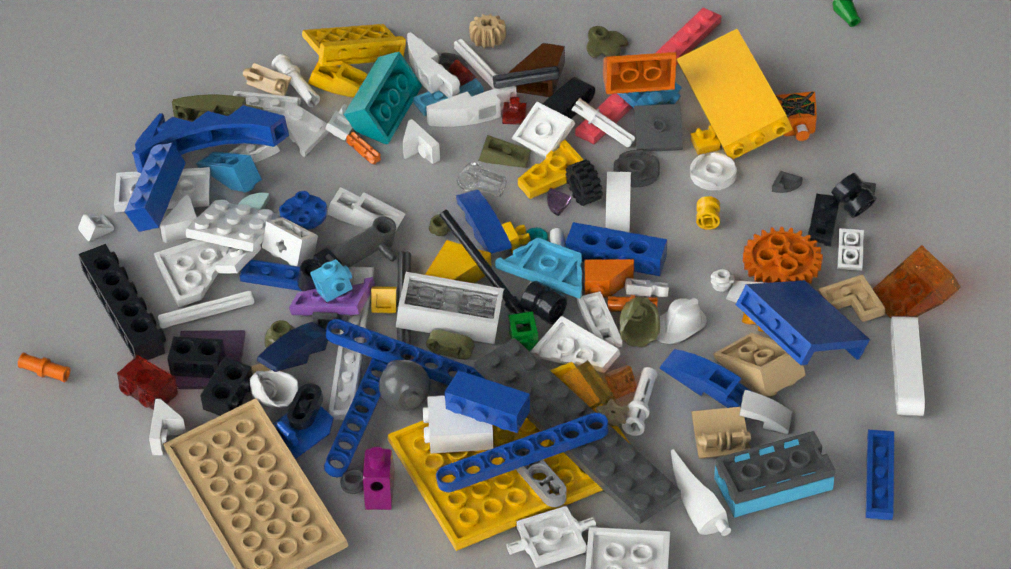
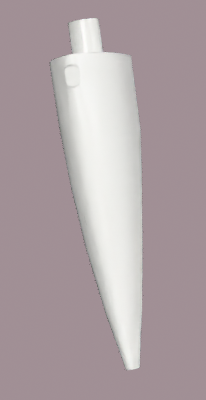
M671 450L676 484L681 490L682 502L698 533L708 535L720 532L722 536L728 535L731 529L726 511L715 494L690 472L675 450Z

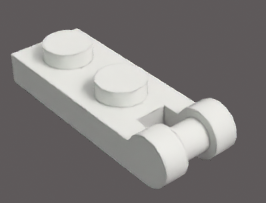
M601 291L583 295L581 299L577 298V305L589 332L616 348L622 347L620 333ZM609 335L610 337L603 339L602 336Z

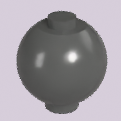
M393 360L388 363L380 376L379 391L387 405L396 410L409 411L419 407L427 399L430 391V379L426 370L420 364L411 360Z

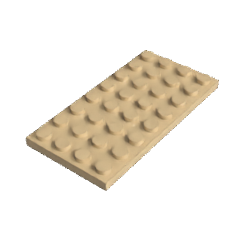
M257 398L163 444L165 451L235 569H306L349 547L346 538Z

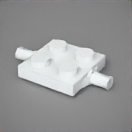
M567 506L517 521V529L521 540L507 543V550L510 555L525 550L530 555L536 568L587 552V545L582 537V532L589 530V527H596V522L593 517L578 522L571 515Z

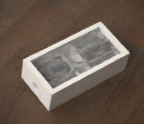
M406 272L398 306L396 327L426 333L436 329L468 336L473 341L494 344L504 289Z

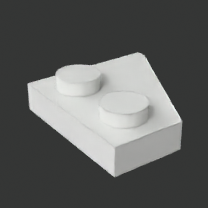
M295 103L282 114L286 119L289 137L292 142H296L300 148L299 153L303 157L329 133V131L325 130L328 123Z

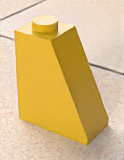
M446 240L425 273L428 276L476 283L485 277L461 244ZM478 249L492 268L491 253Z

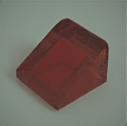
M457 59L447 69L450 74L458 78L460 87L476 78Z

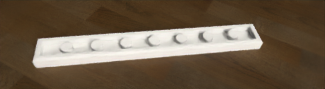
M350 267L349 269L352 274V279H350L352 285L364 283L365 278L373 277L374 279V267ZM371 294L360 314L352 316L343 315L342 320L367 329ZM357 337L355 341L365 343V338ZM339 345L328 412L334 418L333 420H344L359 388L363 354Z

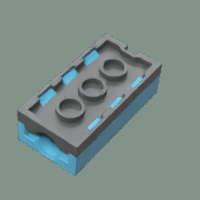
M814 431L715 458L714 479L734 518L833 490L835 468L828 455H822V444Z

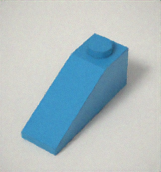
M213 151L196 163L198 168L210 167L211 176L231 190L242 191L243 193L249 192L255 188L256 183L262 180L251 155Z

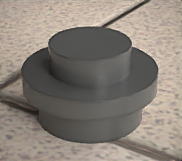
M358 469L347 470L340 480L342 490L349 494L362 492L364 490L363 473Z

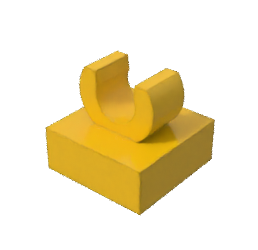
M712 125L707 130L701 131L700 128H697L696 132L691 133L690 140L698 155L720 150V142Z
M511 221L502 224L511 242L512 248L510 251L512 255L513 250L531 241L529 233L526 234L525 225H519L514 229Z
M372 286L371 313H396L397 287Z

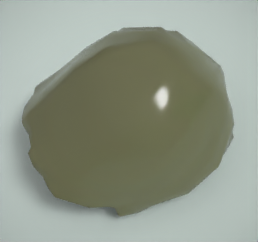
M635 297L625 303L619 319L621 339L629 346L641 348L656 340L660 333V316L656 305L650 302L647 297Z

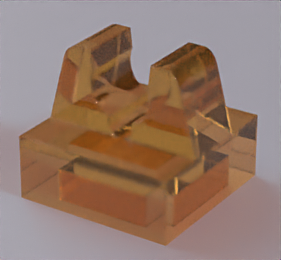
M625 365L605 374V382L612 398L618 399L636 391L637 386L631 366Z

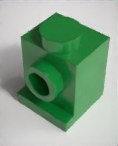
M533 312L508 315L511 340L515 338L530 352L538 343V331ZM528 323V326L516 327L518 324Z

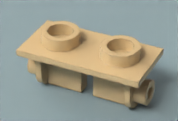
M253 63L252 67L245 68L243 71V76L247 80L246 84L273 95L285 96L292 78L256 63Z

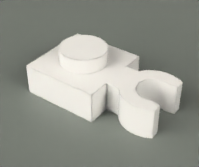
M346 104L341 107L339 112L335 111L325 130L344 141L353 128L343 115L346 111Z
M626 278L625 291L628 295H635V297H651V295L668 297V283H654L650 280Z

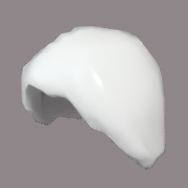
M257 371L250 379L253 398H257L260 405L268 408L289 406L299 389L298 380L293 375L282 371Z

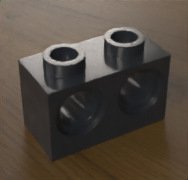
M173 336L167 358L170 376L211 378L223 358L226 357L223 339Z
M224 357L200 395L203 410L221 416L241 406L244 396L247 392L251 391L252 367Z

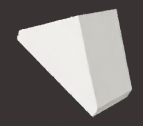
M185 194L160 224L163 242L169 243L188 238L186 237V228L197 218L189 195Z

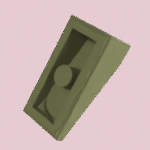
M487 135L478 161L526 168L531 150Z

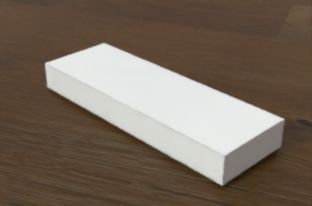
M234 91L233 96L245 97L247 105L262 107L264 111L280 115L293 103L298 106L301 105L299 97Z

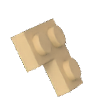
M863 274L818 289V293L837 310L851 305L862 322L885 315V307Z

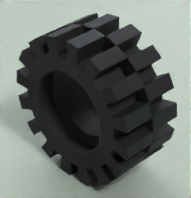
M585 159L567 166V184L570 185L569 190L573 192L572 196L576 198L577 203L584 206L602 198L603 192L601 190L603 188L600 185L601 180L597 176V170H594V165L589 160Z

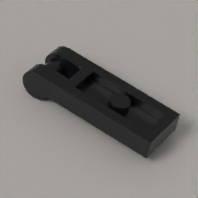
M816 193L808 235H811L810 241L816 240L817 243H824V246L828 247L832 245L839 208V201L834 196Z

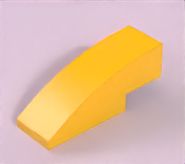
M317 62L308 84L334 94L354 98L368 74L342 62L340 67H322Z

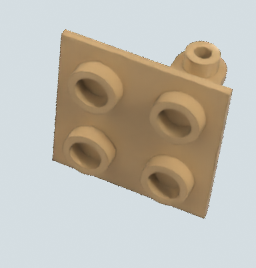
M741 407L691 411L699 459L721 457L750 449V432H747L745 417L739 416Z

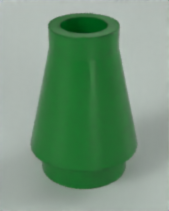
M853 0L833 1V11L847 22L850 27H855L860 23L861 19L858 16Z

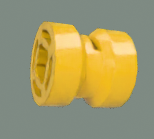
M712 196L700 198L697 201L696 223L705 230L715 229L720 224V202Z

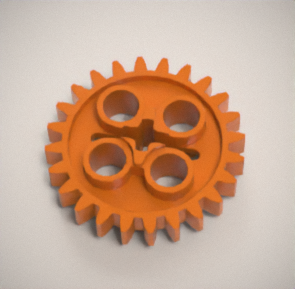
M782 226L779 231H775L771 227L770 233L761 230V236L754 234L753 240L748 239L743 253L744 270H748L749 277L755 276L754 282L761 280L764 283L805 280L811 284L813 277L817 278L818 271H821L823 254H821V247H817V241H810L811 235L803 237L802 230L793 233V228H790L787 232L784 231Z

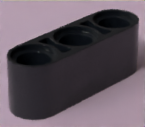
M573 77L549 97L543 105L572 119L577 114L575 111H572V108L576 105L578 99L581 98L589 104L596 90L594 86L577 77Z

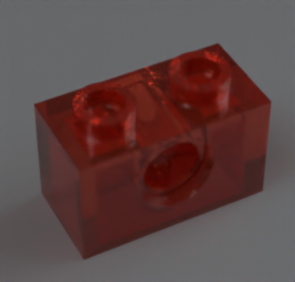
M139 355L117 373L120 391L124 395L138 400L146 408L149 407L154 410L155 399H161L168 404L178 395L175 377Z

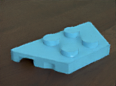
M536 238L528 242L526 246L513 250L512 256L504 260L500 257L495 261L496 269L532 282L539 281L551 289L579 299L582 297V257L580 252Z

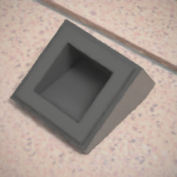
M313 312L312 314L313 322L325 330L331 320L341 319L338 313ZM333 329L331 331L339 333L340 329Z

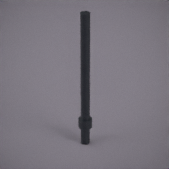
M442 211L440 213L442 220L493 287L504 289L502 298L506 302L505 306L509 312L514 314L526 313L521 307L517 296H513L449 211Z

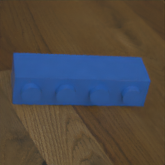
M173 143L159 144L152 147L124 211L139 232L159 228L186 164Z

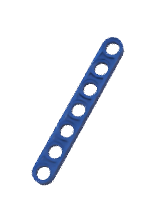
M333 319L327 324L326 338L329 342L385 363H390L393 360H405L401 356L409 354L414 357L411 361L420 364L426 370L429 379L448 386L454 378L449 375L451 371L457 372L459 370L484 378L471 366L350 322ZM341 329L344 333L334 334L331 330ZM362 337L365 338L367 342L359 343L355 341V338ZM387 346L391 350L384 352L379 350L378 347ZM434 363L438 367L431 369L426 367L425 364Z
M387 346L378 347L379 350L384 352L391 350ZM374 358L371 359L327 455L324 469L328 475L338 478L342 477L348 470L381 397L379 391L380 377L374 376L372 371L383 372L388 363ZM371 388L376 394L369 395L365 393L364 389ZM356 406H364L368 412L361 413L357 411ZM356 424L360 430L353 431L347 425ZM347 442L352 448L343 449L339 443ZM333 460L340 461L344 467L336 468L330 462Z
M591 413L445 465L436 473L438 487L444 492H454L522 466L599 440L608 434V419L602 413ZM599 422L604 425L602 428L597 430L589 427L592 423ZM569 431H576L579 433V435L575 438H568L565 436V434ZM544 440H552L555 442L550 447H544L541 445L542 441ZM522 448L530 451L525 456H519L516 452ZM497 457L505 459V462L500 465H495L491 461ZM471 466L480 468V471L475 474H470L466 470ZM446 475L456 477L454 481L449 483L442 481V478Z

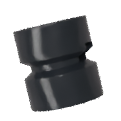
M856 173L845 177L831 191L839 203H845L844 209L852 218L865 212L877 200L869 188H863L864 182ZM858 193L860 194V195H859L858 197H856L853 201L850 200V199H852L856 194H858Z
M533 281L525 289L520 305L523 310L533 312L534 315L539 316L541 320L548 324H554L564 314L567 306V297L551 290L539 281Z

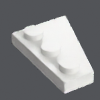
M563 316L556 321L530 351L538 359L562 364L573 362L576 367L604 373L620 356L618 348Z

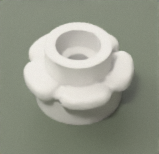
M725 269L717 270L711 274V284L715 290L720 292L728 291L735 281L734 276Z

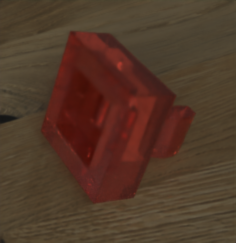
M510 97V102H504L502 124L521 125L526 118L527 103H520L519 97Z

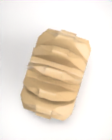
M492 13L489 15L482 14L481 17H474V21L470 22L469 26L471 42H474L476 47L483 46L484 49L486 47L494 48V45L500 46L506 37L505 21L501 20L500 16H493Z

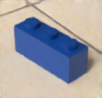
M458 370L445 391L446 409L453 413L462 414L479 422H485L503 430L518 433L530 412V394Z

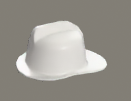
M696 298L674 300L670 304L668 311L660 316V333L656 340L664 344H678L705 327L707 322L706 315L701 311L698 300Z

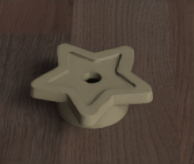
M610 399L607 405L597 406L596 411L607 417L610 426H617L621 423L626 424L624 415L629 411V407L618 405L613 399Z

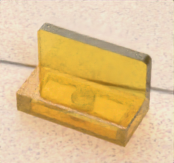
M588 360L563 374L564 381L570 389L591 409L601 404L603 406L607 405L610 399L616 402L614 394Z

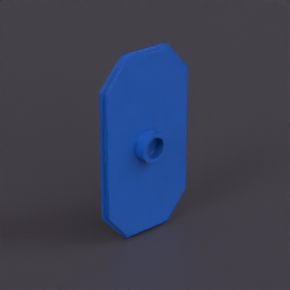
M321 406L313 424L306 429L296 430L292 428L289 424L287 413L272 424L296 459L330 434L334 418Z

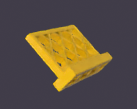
M384 24L302 31L303 38L319 55L318 63L322 67L341 65L342 62L346 64L376 62L380 56L400 52L404 57L406 39L403 36L395 37Z

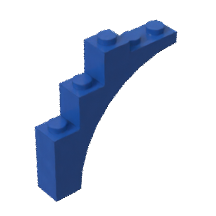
M243 105L229 116L207 111L193 122L171 117L157 127V135L133 151L132 154L137 172L141 173L152 147L159 144L173 143L180 155L225 144L245 143L275 147L289 136L284 115Z

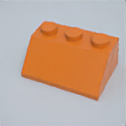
M676 52L605 57L603 59V79L606 94L675 90Z

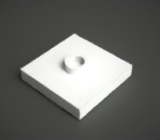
M536 102L511 139L513 142L546 159V155L551 150L554 152L560 147V143L565 140L575 122L559 112Z

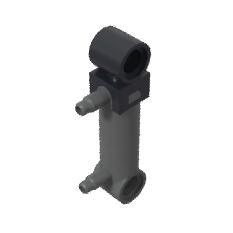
M378 217L373 221L371 227L334 249L329 250L325 248L315 254L313 259L303 261L298 275V287L302 291L316 289L310 272L335 259L342 266L346 265L349 268L379 250L390 261H394L396 255L390 247L394 241L396 223L391 218Z

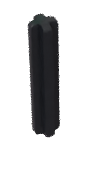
M558 66L494 75L493 85L494 88L499 89L556 80L560 78V71Z

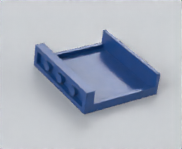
M805 280L746 284L735 304L800 365H807L814 352L839 349L847 350L856 360H859L870 341L861 330Z

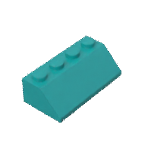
M400 52L380 56L343 115L355 132L383 144H389L412 105L413 97L417 96L423 85Z

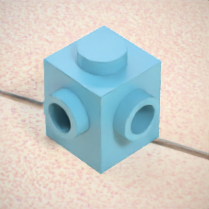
M336 259L326 262L322 267L310 272L317 292L326 302L353 289L350 282L352 274L346 265L342 266Z

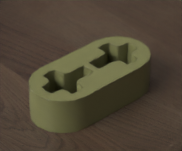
M437 329L430 332L426 341L427 348L433 353L464 360L471 356L475 347L473 340L468 336Z

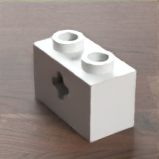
M281 217L266 221L262 248L271 252L272 256L288 261L289 265L300 267L303 261L313 259L318 235Z

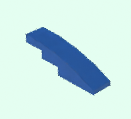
M479 190L456 195L457 204L464 211L467 223L473 228L474 238L486 252L493 254L512 248L503 226Z

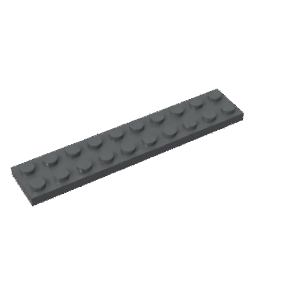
M515 338L474 362L475 369L485 379L530 394V412L527 418L540 431L591 413H596ZM595 422L592 423L589 427L597 430L602 428L604 425L602 423ZM609 424L608 434L605 437L564 452L639 524L681 498V490ZM569 431L565 434L568 438H575L579 435L576 431Z

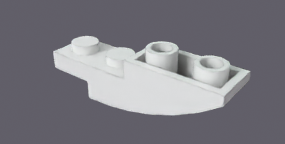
M411 32L408 33L409 60L412 70L420 83L431 94L439 90L448 98L459 95L460 82L455 75L450 74L439 64L437 51L431 49L422 39L417 38Z
M516 86L494 88L472 97L468 92H464L426 106L427 123L429 126L455 127L478 124L501 117L502 109L517 104Z

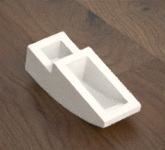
M607 172L606 228L630 232L631 172Z
M341 187L332 199L327 212L328 215L338 220L366 229L372 226L376 218L388 217L396 223L397 230L406 215L364 192L359 197Z

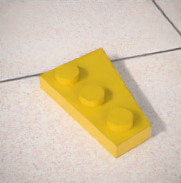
M563 140L556 151L553 152L551 150L546 155L544 161L533 165L518 178V186L529 199H532L566 184L568 179L566 177L567 166L584 159L566 140Z

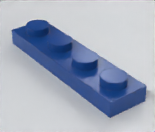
M868 429L865 518L893 520L894 431Z

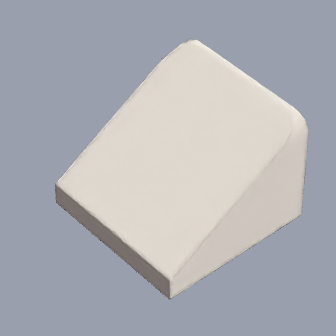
M83 214L78 227L79 231L88 241H93L114 231L113 225L103 214Z

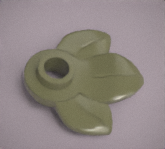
M594 26L588 32L589 41L586 49L592 58L598 57L601 53L608 57L620 56V47L627 46L628 40L617 31H608L602 26Z

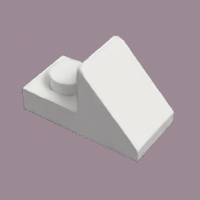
M413 119L409 120L403 139L404 159L419 152L423 158H426L432 164L440 161L439 143Z
M155 399L149 441L152 455H163V444L169 441V435H182L186 433L183 418L164 401Z

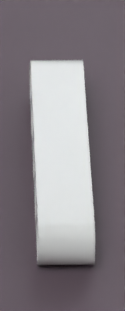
M892 316L891 346L896 414L923 416L925 397L918 317Z

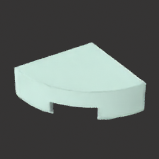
M269 193L251 194L242 199L238 205L245 204L251 208L265 209L270 200Z

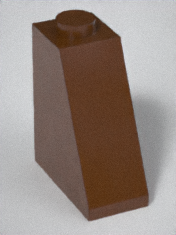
M542 43L510 70L509 73L558 66L561 76L565 64V46ZM559 79L516 86V92L551 97L556 90Z

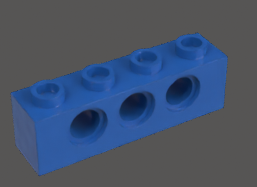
M572 223L566 239V248L580 252L582 262L584 263L585 260L634 259V272L660 276L667 257V239L581 223Z

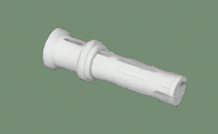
M287 54L276 56L272 61V68L276 72L292 77L290 84L307 105L313 107L312 101L316 106L320 101V96L316 94L300 75L298 66L290 62V57Z
M643 368L634 399L628 404L629 411L627 412L626 424H622V429L629 435L638 436L644 432V420L650 413L648 402L655 379L657 378V372L653 368Z

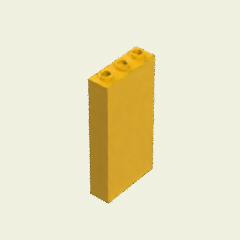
M738 29L677 58L678 64L710 125H712L724 152L732 160L793 130L787 115Z

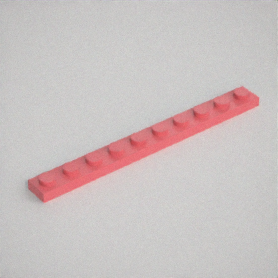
M702 8L656 53L676 52L677 65V58L691 52L721 23L722 16ZM611 94L598 108L600 113L617 123L633 107L618 94ZM585 119L575 129V136L595 144L606 133L594 124H588L589 121Z

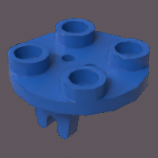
M307 191L297 192L295 196L286 200L279 207L280 218L283 217L307 230L321 225L326 219L328 212L326 202L320 197L309 195Z

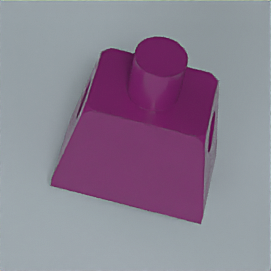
M373 447L365 450L363 470L365 510H392L395 468L391 449ZM376 482L383 484V488L380 490H375L374 486H376Z

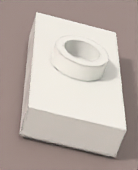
M259 245L253 252L230 248L228 253L215 265L217 273H238L261 250V246Z

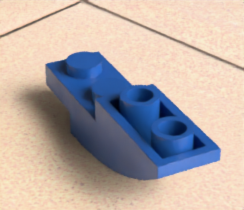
M674 349L659 368L701 397L706 393L727 408L741 407L744 391H751L740 384L742 378L706 358L686 351Z

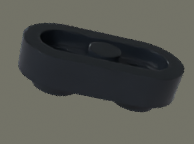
M306 384L297 390L287 412V418L292 428L303 430L313 424L323 402L322 391L318 385Z

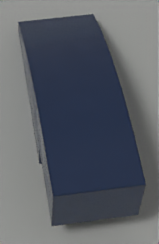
M314 322L301 325L268 346L257 357V361L274 372L307 364L310 354L326 350L328 343L326 330Z

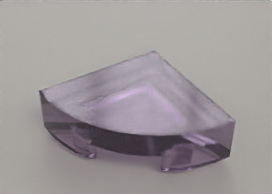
M550 188L547 204L550 211L559 216L571 203V196Z

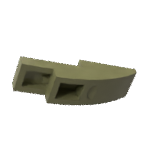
M194 95L173 99L172 101L174 117L191 122L207 111L229 116L243 105L263 110L262 107L247 105L245 97L232 95Z

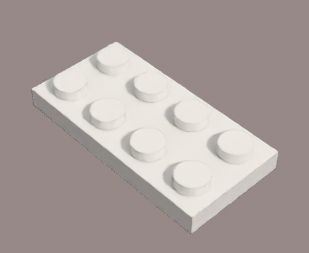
M210 167L183 169L167 209H173L185 194L190 196L193 207L210 206ZM116 173L115 212L125 211L141 173Z

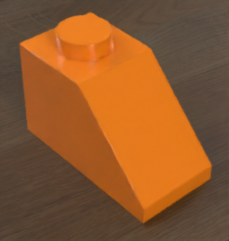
M634 259L585 260V295L601 291L603 298H608V296H613L625 287L626 278L634 279Z

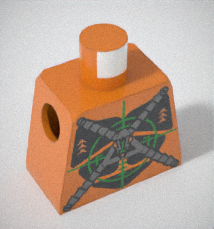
M815 91L775 95L793 129L785 133L784 136L795 135L799 141L807 140L816 129Z

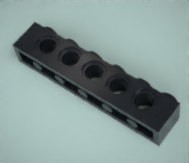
M106 244L80 253L79 259L84 275L136 363L140 364L165 354L163 343L166 342L164 332L161 328H156L157 324L153 314L147 313L145 301L142 297L138 298L135 284L128 281L125 268L123 266L119 267L116 253L114 251L110 252Z

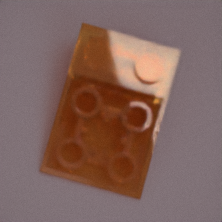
M921 245L877 284L873 291L885 307V314L891 319L892 316L918 317L942 305L961 286L954 275Z

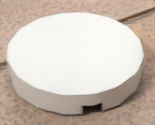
M711 153L707 156L702 154L696 157L690 165V178L694 184L706 190L728 188L737 177L735 162L724 154Z

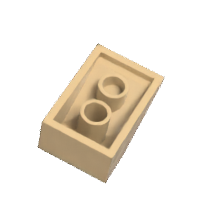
M750 333L713 353L714 358L722 366L742 378L741 383L752 392L766 397L776 395L777 391L786 386L794 385L797 380L806 376L804 366L796 362L774 340L754 333Z

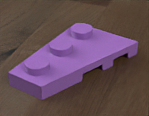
M373 277L365 278L364 283L352 285V290L329 302H326L316 289L298 292L289 306L291 315L309 316L313 312L338 313L339 315L350 316L360 314L371 294L372 286H375Z

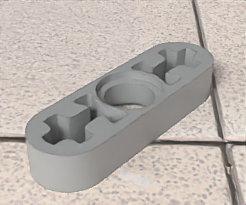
M522 448L519 449L516 452V454L519 456H525L529 454L530 451L528 449ZM544 460L530 464V467L526 465L516 469L546 505L559 507L566 502L567 491L565 484ZM536 473H544L547 477L543 480H536L532 476Z

